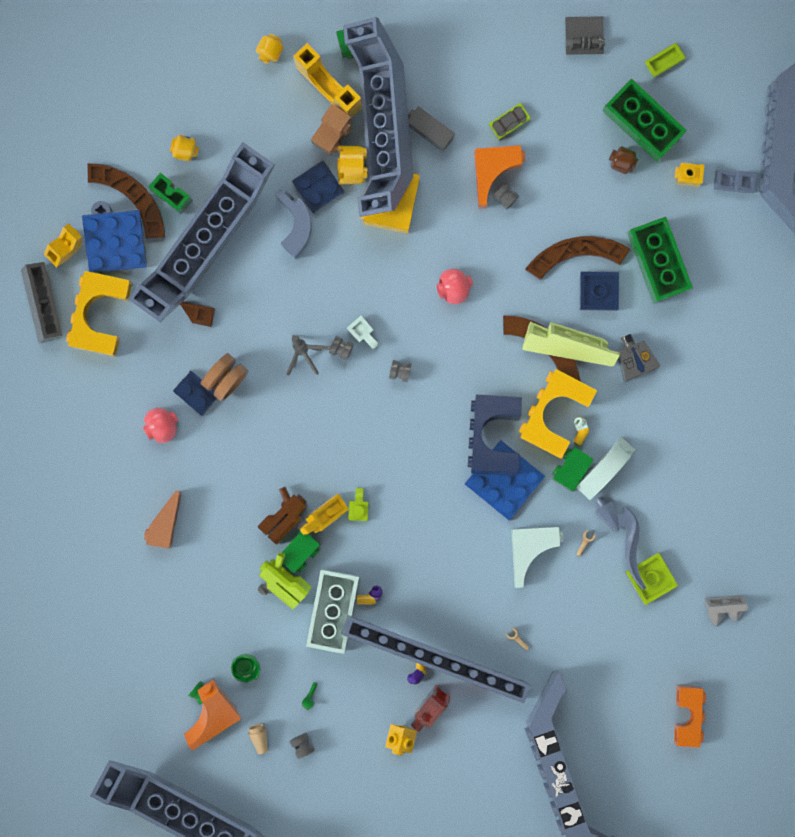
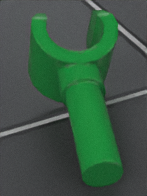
M313 682L307 696L302 700V706L306 710H309L315 703L310 699L318 685Z

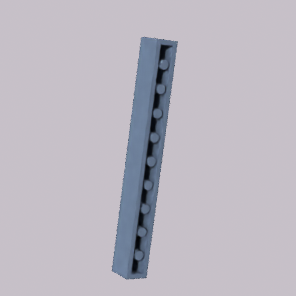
M347 615L341 631L343 636L525 703L531 687L525 681Z

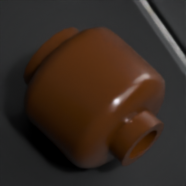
M623 146L619 147L617 151L613 149L609 160L612 161L611 168L622 174L632 173L638 162L636 153Z

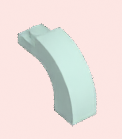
M620 437L599 463L583 477L576 488L591 500L625 465L635 449Z

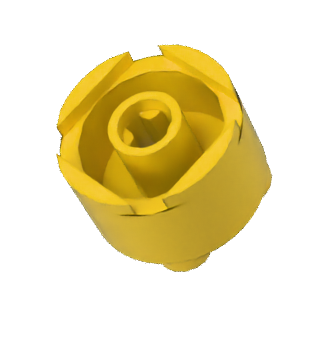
M338 146V152H340V158H337L339 185L362 184L365 182L367 167H363V163H365L367 157L366 148H362V146Z

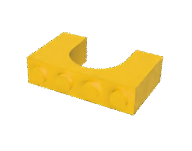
M308 43L293 56L296 69L330 104H334L350 115L351 119L362 109L361 97L348 84L342 87L329 74L321 62V56Z
M84 271V275H81L79 280V286H81L80 294H77L75 298L76 311L71 316L72 329L68 331L66 338L68 346L116 357L120 338L92 330L87 321V311L95 300L102 297L129 301L133 284L130 280Z
M555 369L554 372H549L545 380L548 382L545 389L541 388L536 397L539 401L536 406H531L527 414L530 418L527 423H522L518 432L521 433L520 438L562 459L570 441L551 432L545 426L543 411L546 404L556 397L563 396L589 407L597 390Z

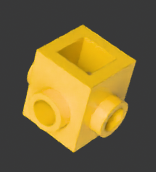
M391 724L385 747L392 749V753L403 756L404 753H412L417 730L404 725Z

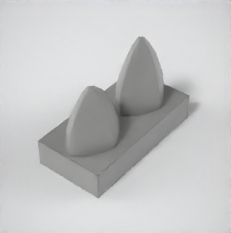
M743 595L705 598V607L711 622L718 626L724 617V613H728L732 620L737 621L742 616L743 611H747V602Z

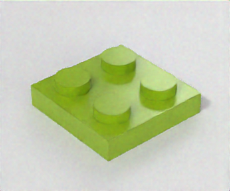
M659 552L637 564L640 577L646 586L645 589L642 590L636 583L629 569L625 571L644 605L678 587L677 582Z

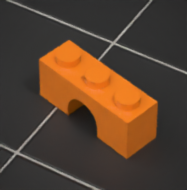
M677 685L676 705L688 708L691 717L685 724H675L674 744L676 746L700 748V744L704 741V731H701V726L705 722V712L702 711L703 704L706 703V692H703L704 689L701 687Z

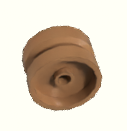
M229 353L222 356L201 381V385L208 391L216 387L214 396L221 402L233 393L249 372L242 364L234 367L236 359Z

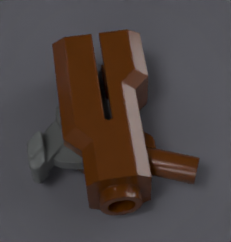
M286 486L279 489L283 498L282 507L275 515H268L257 526L265 535L271 532L268 538L276 545L291 530L301 528L308 523L304 521L301 515L302 511L307 507L305 505L307 501L300 494L290 497ZM281 521V523L272 531V529Z

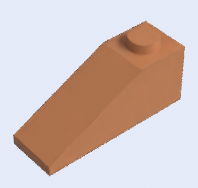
M181 491L174 492L149 525V529L146 528L144 540H147L146 545L168 549L172 547Z

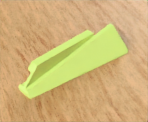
M530 322L522 347L525 351L607 366H614L620 356L618 352L608 348L609 343L605 339L550 322L548 329Z

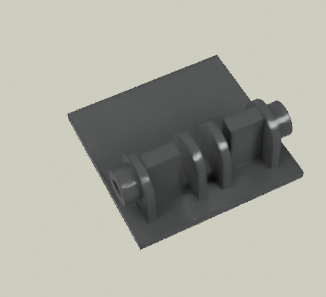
M603 16L565 17L566 55L604 54Z

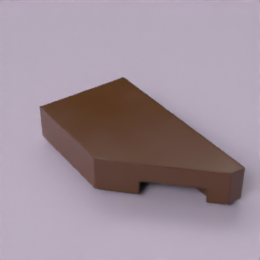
M187 302L180 304L193 324L212 327L215 308Z

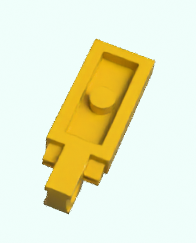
M339 493L308 515L309 517L306 518L308 523L300 528L303 535L309 534L312 531L317 533L324 530L349 510Z

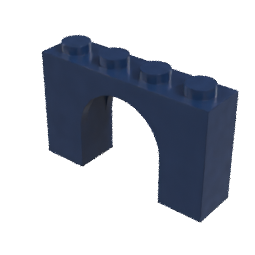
M476 394L475 400H471V412H474V419H470L469 430H473V437H469L468 449H472V456H468L467 467L471 468V474L517 477L519 453L491 450L482 439V429L493 420L520 421L522 397Z

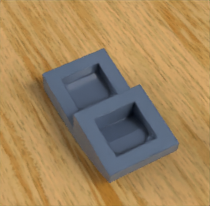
M716 170L714 189L739 193H755L757 174L742 171Z

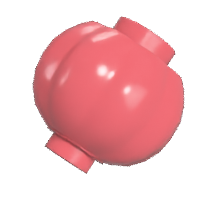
M454 268L445 270L439 277V283L436 284L439 297L441 299L444 298L451 304L464 302L469 296L470 287L473 286L470 275L466 276L461 270Z
M154 408L145 415L144 422L146 425L142 428L149 440L154 438L157 443H167L175 437L177 432L176 422L179 420L173 411L169 413L164 408Z

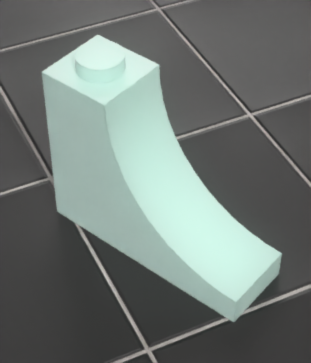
M559 527L511 529L514 585L516 588L524 587V577L527 568L537 555L547 549L560 547V542H563V532L559 531Z

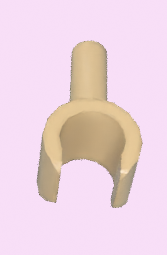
M588 530L582 534L583 541L576 555L581 556L588 542L594 540L595 533L591 539L586 538Z
M511 628L515 631L516 635L509 637L506 633V636L518 642L525 650H528L529 646L521 640L517 630Z

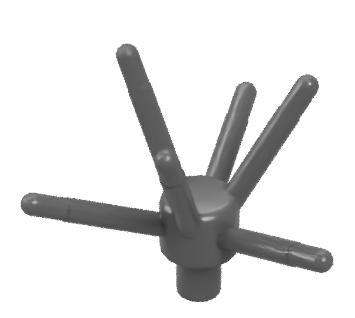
M292 335L295 353L287 375L289 376L292 369L296 367L298 355H303L314 373L318 375L319 372L307 354L308 349L322 351V349L331 350L332 347L309 345L297 335Z

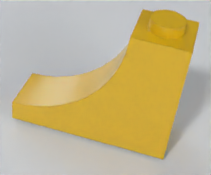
M413 174V178L395 211L361 217V219H364V225L408 234L420 175Z

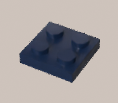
M324 160L292 180V183L312 213H315L345 193Z
M581 271L580 310L618 311L619 272Z

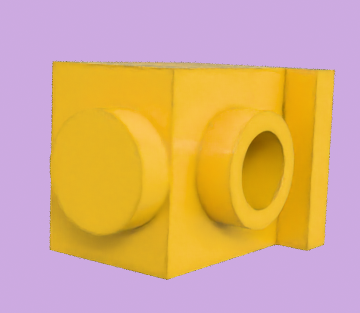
M680 163L675 168L674 178L677 179L676 184L699 187L703 183L705 165ZM686 171H692L693 175L688 176Z

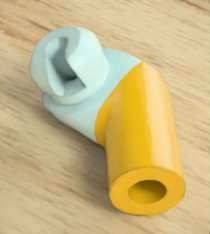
M577 417L574 420L577 435L573 442L581 446L589 434V427L586 419Z

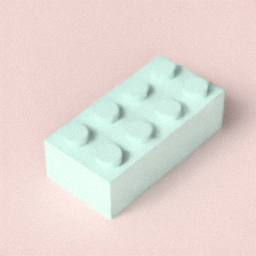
M321 569L306 647L345 653L348 637L343 636L341 631L347 615L352 616L359 576Z

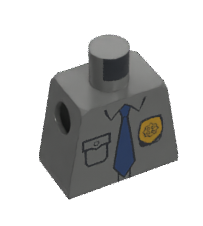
M631 334L621 337L624 349L618 351L620 354L618 360L624 382L660 367L645 341L635 344Z

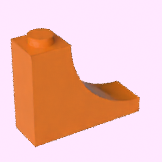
M521 145L475 149L474 157L479 209L487 207L488 192L495 180L510 170L521 168L522 162H525V151H521Z
M215 680L197 690L203 704L202 711L195 725L184 733L188 747L192 751L241 720L237 707Z

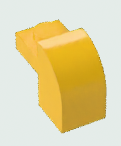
M68 223L63 227L59 237L47 245L44 255L57 268L78 251L83 244L80 241L82 236L77 229Z

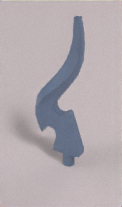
M602 496L595 499L599 506L595 513L614 532H618L621 527L626 529L625 558L627 567L636 583L642 590L645 589L646 586L640 577L637 567V545L640 527L636 516L625 506L623 507V514H617L613 503L606 504Z

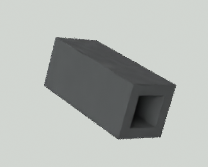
M419 106L416 110L412 109L409 112V128L444 152L454 139L455 133Z

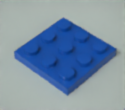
M140 210L82 215L89 272L147 267Z
M502 440L492 449L496 452L517 453ZM519 455L517 477L472 474L464 485L507 520H510L545 475Z

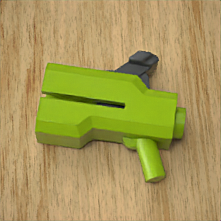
M278 553L276 560L273 558L269 562L266 560L260 566L261 572L258 576L266 583L265 585L260 584L258 591L262 595L273 593L293 610L309 593L312 586L302 577L293 576L282 566L285 554Z

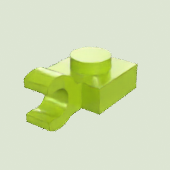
M356 488L355 501H349L348 520L368 521L369 502L363 501L364 488Z

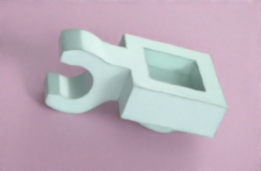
M362 316L347 327V330L359 343L365 340L372 350L378 346L377 341L370 335L374 331L373 328Z

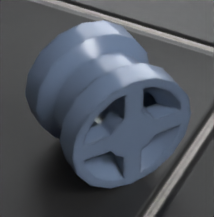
M97 201L91 208L92 214L113 212L111 207L104 201Z

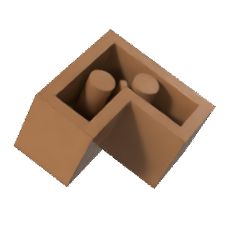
M331 104L321 118L322 124L311 138L312 144L330 156L333 152L337 153L338 146L342 145L340 143L343 137L347 138L353 129L351 127V116L334 104Z

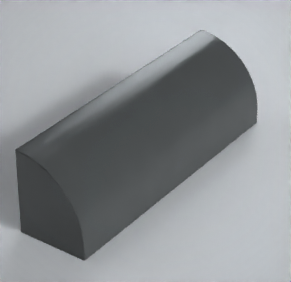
M45 262L27 264L21 269L38 343L60 338L62 332Z

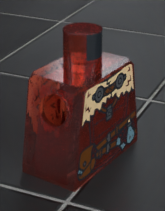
M435 685L416 709L414 714L416 719L412 722L411 726L418 732L424 726L430 728L448 707L450 696Z

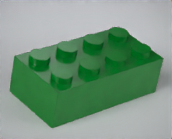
M632 78L602 110L657 163L687 131Z
M666 216L632 228L627 232L653 304L693 289Z

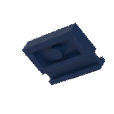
M190 370L173 392L203 416L217 399L214 396L215 390L208 391L201 385L202 379Z

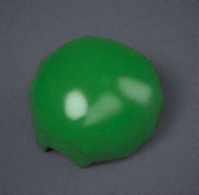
M246 653L235 657L230 667L232 676L237 681L244 683L257 680L261 671L257 658Z

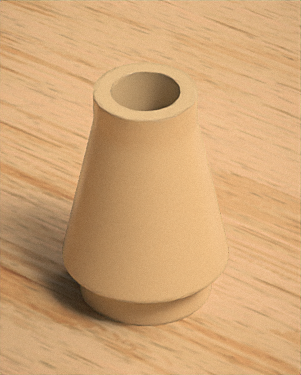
M262 723L249 727L248 735L257 750V754L268 752L267 728Z

